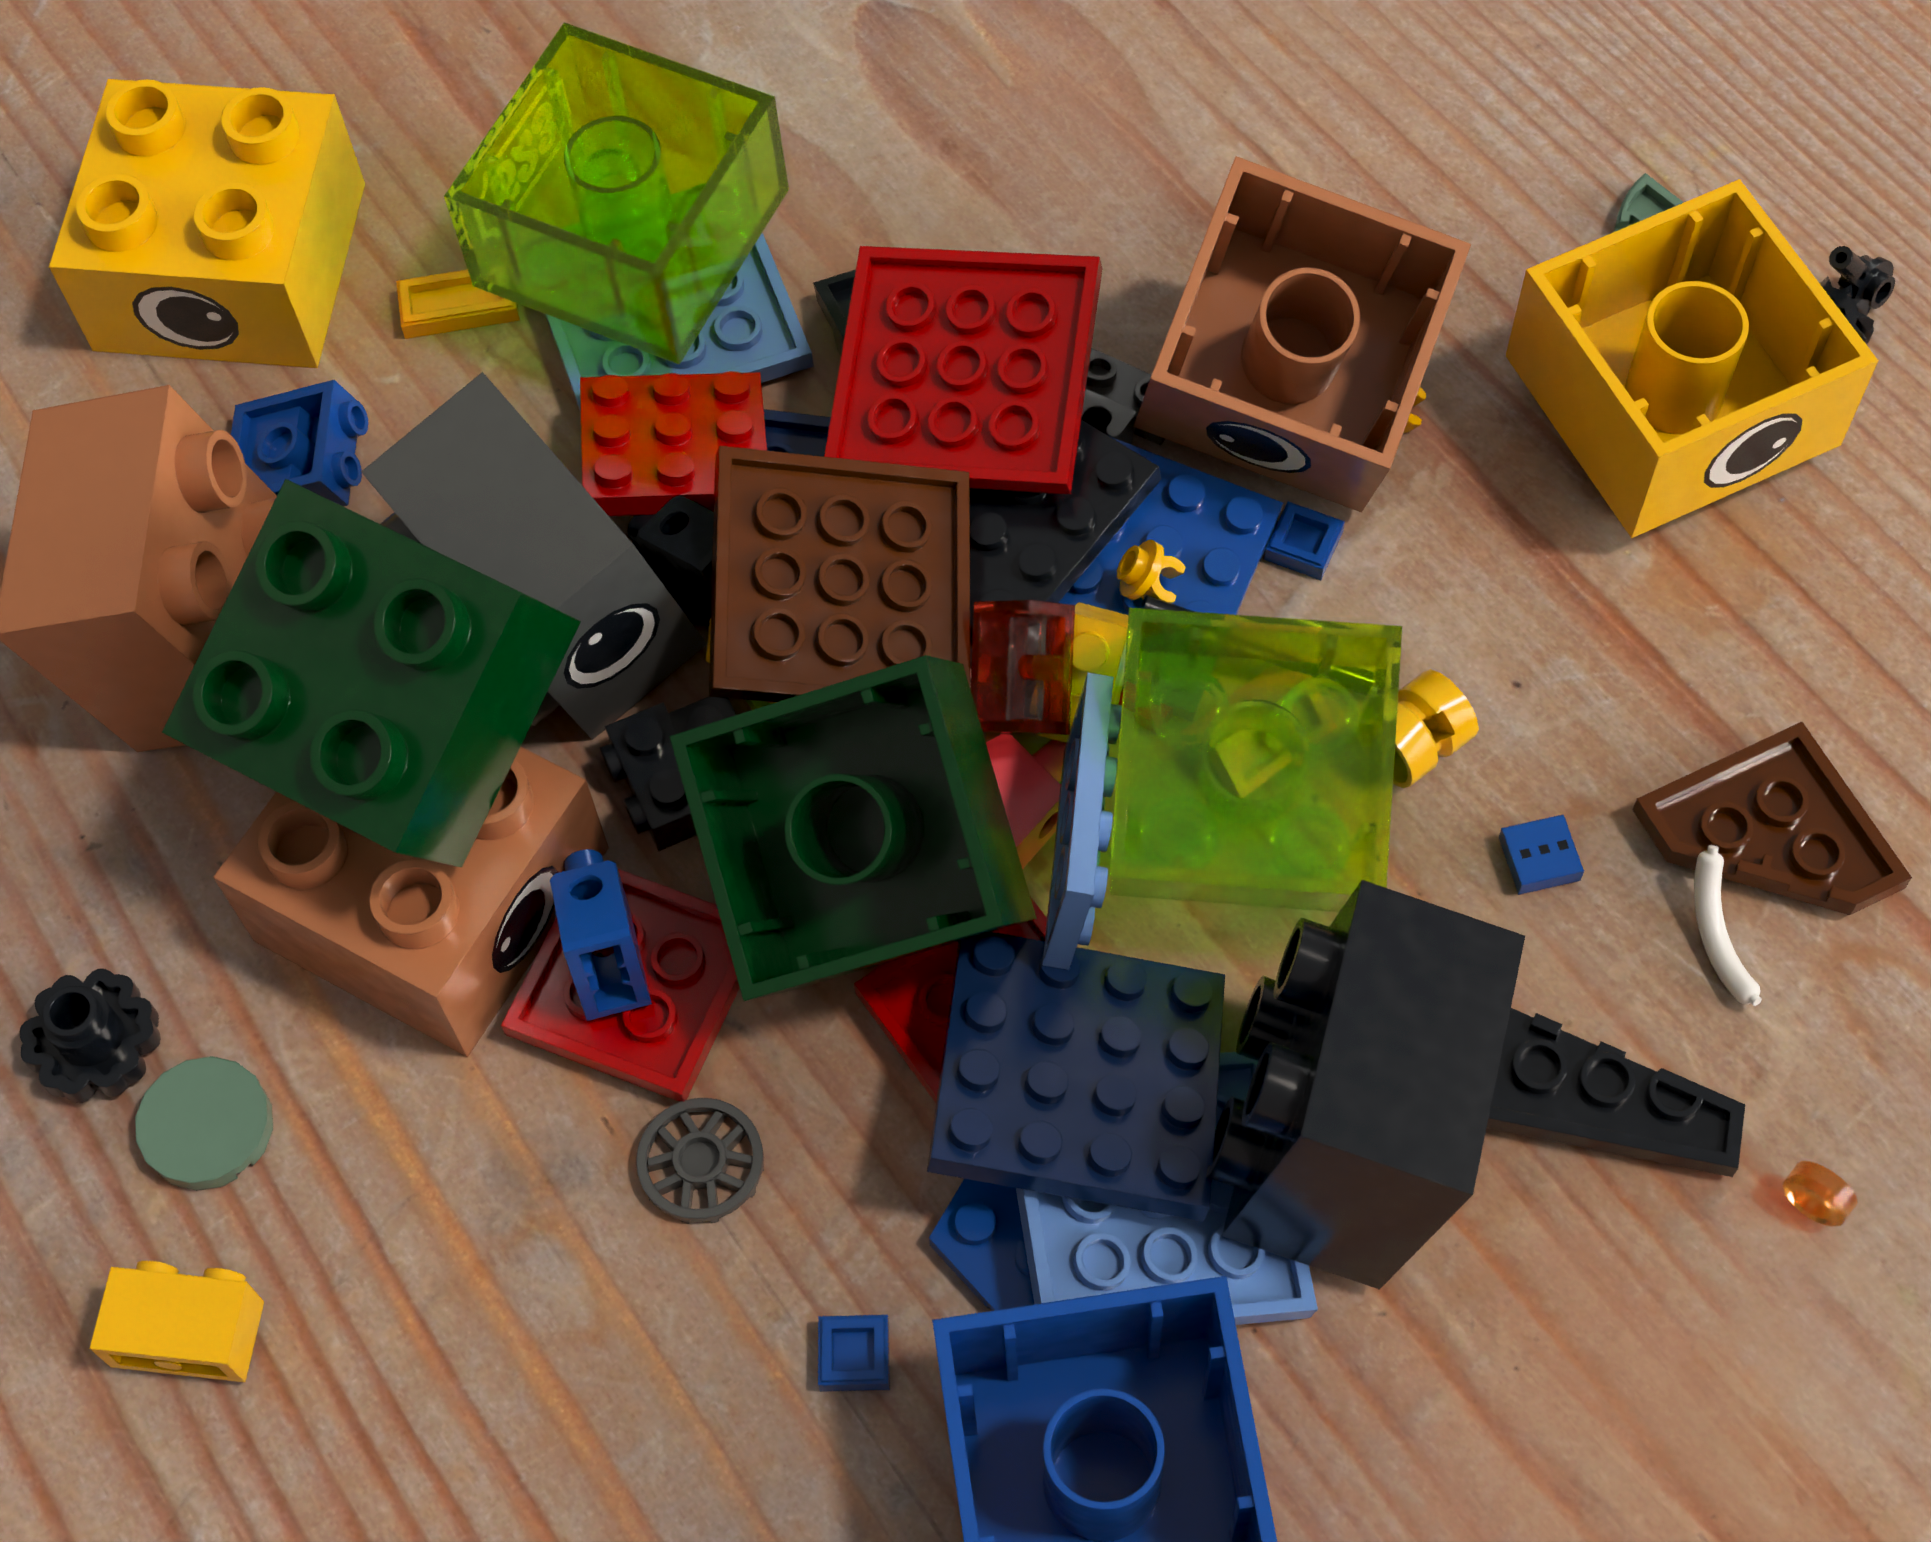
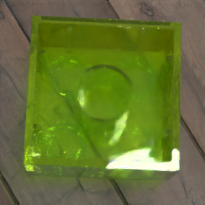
M564 22L444 195L472 285L680 365L789 191L775 96Z
M1129 608L1109 870L1110 895L1340 912L1361 880L1387 888L1402 626Z

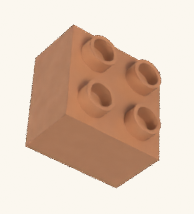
M170 385L33 410L0 590V641L136 752L185 745L162 733L277 495L245 463L241 449L232 435L224 430L214 431Z

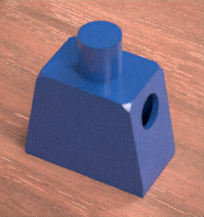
M591 849L579 850L570 854L564 861L565 871L555 873L550 878L563 953L587 1021L651 1005V997L632 915L616 862L604 861L600 852ZM612 946L614 949V953L606 957H598L592 954V951Z

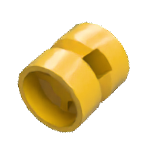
M1431 669L1422 672L1397 692L1396 702L1392 700L1384 701L1357 721L1355 727L1358 742L1371 764L1383 777L1401 788L1413 785L1436 767L1438 756H1451L1473 739L1479 730L1475 712L1463 692L1446 676Z

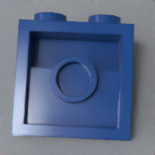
M330 380L235 405L231 435L239 445L245 463L276 495H278L285 479L341 506H347L350 488L359 485L362 479L361 465L355 455L357 436L366 434L369 422L363 405L337 381Z

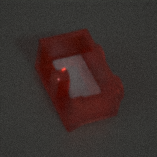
M1035 600L974 602L970 690L982 732L1070 735L1075 605Z

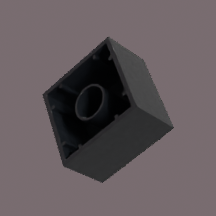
M1361 880L1330 926L1300 918L1285 948L1276 980L1262 976L1256 984L1247 1005L1237 1039L1236 1053L1259 1062L1253 1074L1246 1100L1244 1101L1233 1096L1230 1097L1215 1129L1212 1166L1208 1165L1206 1177L1234 1186L1222 1236L1380 1290L1473 1195L1525 935L1365 880Z

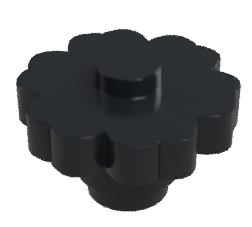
M106 969L92 971L84 982L72 975L60 977L52 987L43 990L36 996L34 1004L39 1016L24 1022L19 1031L20 1039L23 1043L21 1046V1058L25 1064L35 1073H39L40 1083L51 1095L66 1097L75 1103L88 1101L97 1089L111 1097H116L123 1093L129 1084L137 1082L145 1075L146 1063L142 1055L155 1050L161 1041L160 1032L157 1028L159 1024L157 1010L150 1001L141 998L139 988L131 978L120 974L114 975Z

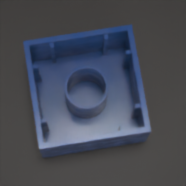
M1226 1276L932 1320L964 1542H1277Z

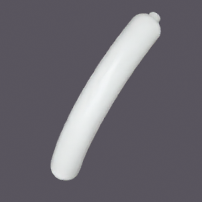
M1708 845L1707 851L1701 852L1697 857L1694 877V904L1699 933L1711 965L1727 990L1739 1003L1757 1006L1762 1000L1759 997L1760 986L1750 976L1738 958L1724 921L1721 902L1724 859L1718 853L1719 847Z

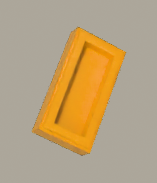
M511 262L396 281L401 328L405 339L520 321L515 278Z

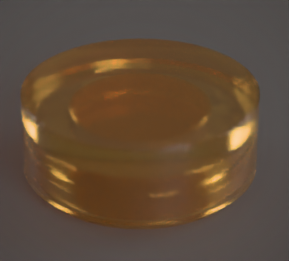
M1811 1161L1798 1162L1783 1182L1784 1192L1788 1200L1805 1216L1822 1225H1843L1858 1203L1854 1191L1842 1178L1828 1168Z

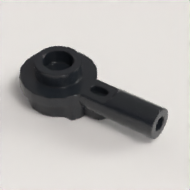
M1839 246L1831 252L1829 256L1830 265L1841 274L1838 281L1839 290L1852 284V299L1869 300V310L1881 307L1888 300L1895 287L1892 262L1882 257L1875 259L1867 255L1860 257L1846 246Z

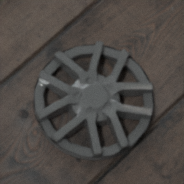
M694 1098L668 1107L652 1120L639 1142L636 1166L644 1192L648 1196L649 1201L651 1200L661 1211L687 1224L689 1222L705 1221L716 1223L719 1221V1218L732 1213L743 1205L749 1197L752 1198L755 1195L756 1187L761 1178L762 1171H764V1153L756 1127L741 1110L721 1100ZM690 1112H714L702 1131L698 1130L688 1114ZM726 1117H729L737 1126L723 1140H720L715 1134ZM677 1118L681 1119L689 1132L679 1141L665 1128L672 1120ZM658 1135L671 1152L649 1158L650 1150ZM746 1135L752 1146L753 1157L732 1151ZM728 1165L750 1168L751 1170L746 1181L744 1182L726 1174ZM674 1166L675 1174L653 1185L649 1172ZM717 1185L737 1192L730 1199L718 1205ZM683 1186L681 1206L671 1203L662 1196ZM707 1188L708 1208L691 1209L693 1191L695 1189Z

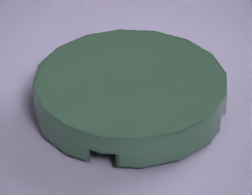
M213 1056L186 1060L162 1073L144 1093L135 1116L136 1143L146 1163L171 1185L196 1191L223 1187L238 1178L236 1174L245 1170L249 1164L253 1166L265 1153L273 1131L272 1104L257 1077L236 1061Z

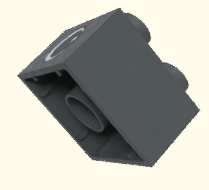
M483 372L361 471L394 511L393 514L380 523L381 525L581 621L532 722L534 727L561 705L593 740L605 730V726L614 723L707 645L706 641L633 543Z

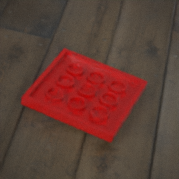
M860 246L824 457L969 472V488L1071 494L1103 270L1100 257Z

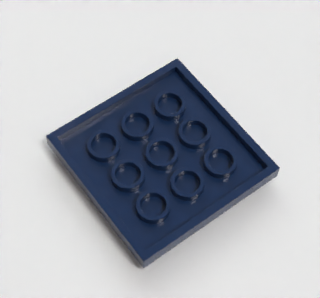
M988 932L960 940L957 949L927 1172L1204 1221L1210 1209L1212 1179L1207 1178L1206 1174L1208 1165L1212 1166L1225 974L1078 947L1074 953L1070 968L1067 970L1042 965L1045 941L996 932Z

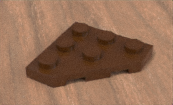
M1803 722L1797 723L1637 798L1632 809L1668 863L1695 870L1698 855L1703 851H1707L1708 845H1715L1719 847L1718 853L1724 859L1723 879L1847 915H1852L1905 889L1912 879L1909 872Z

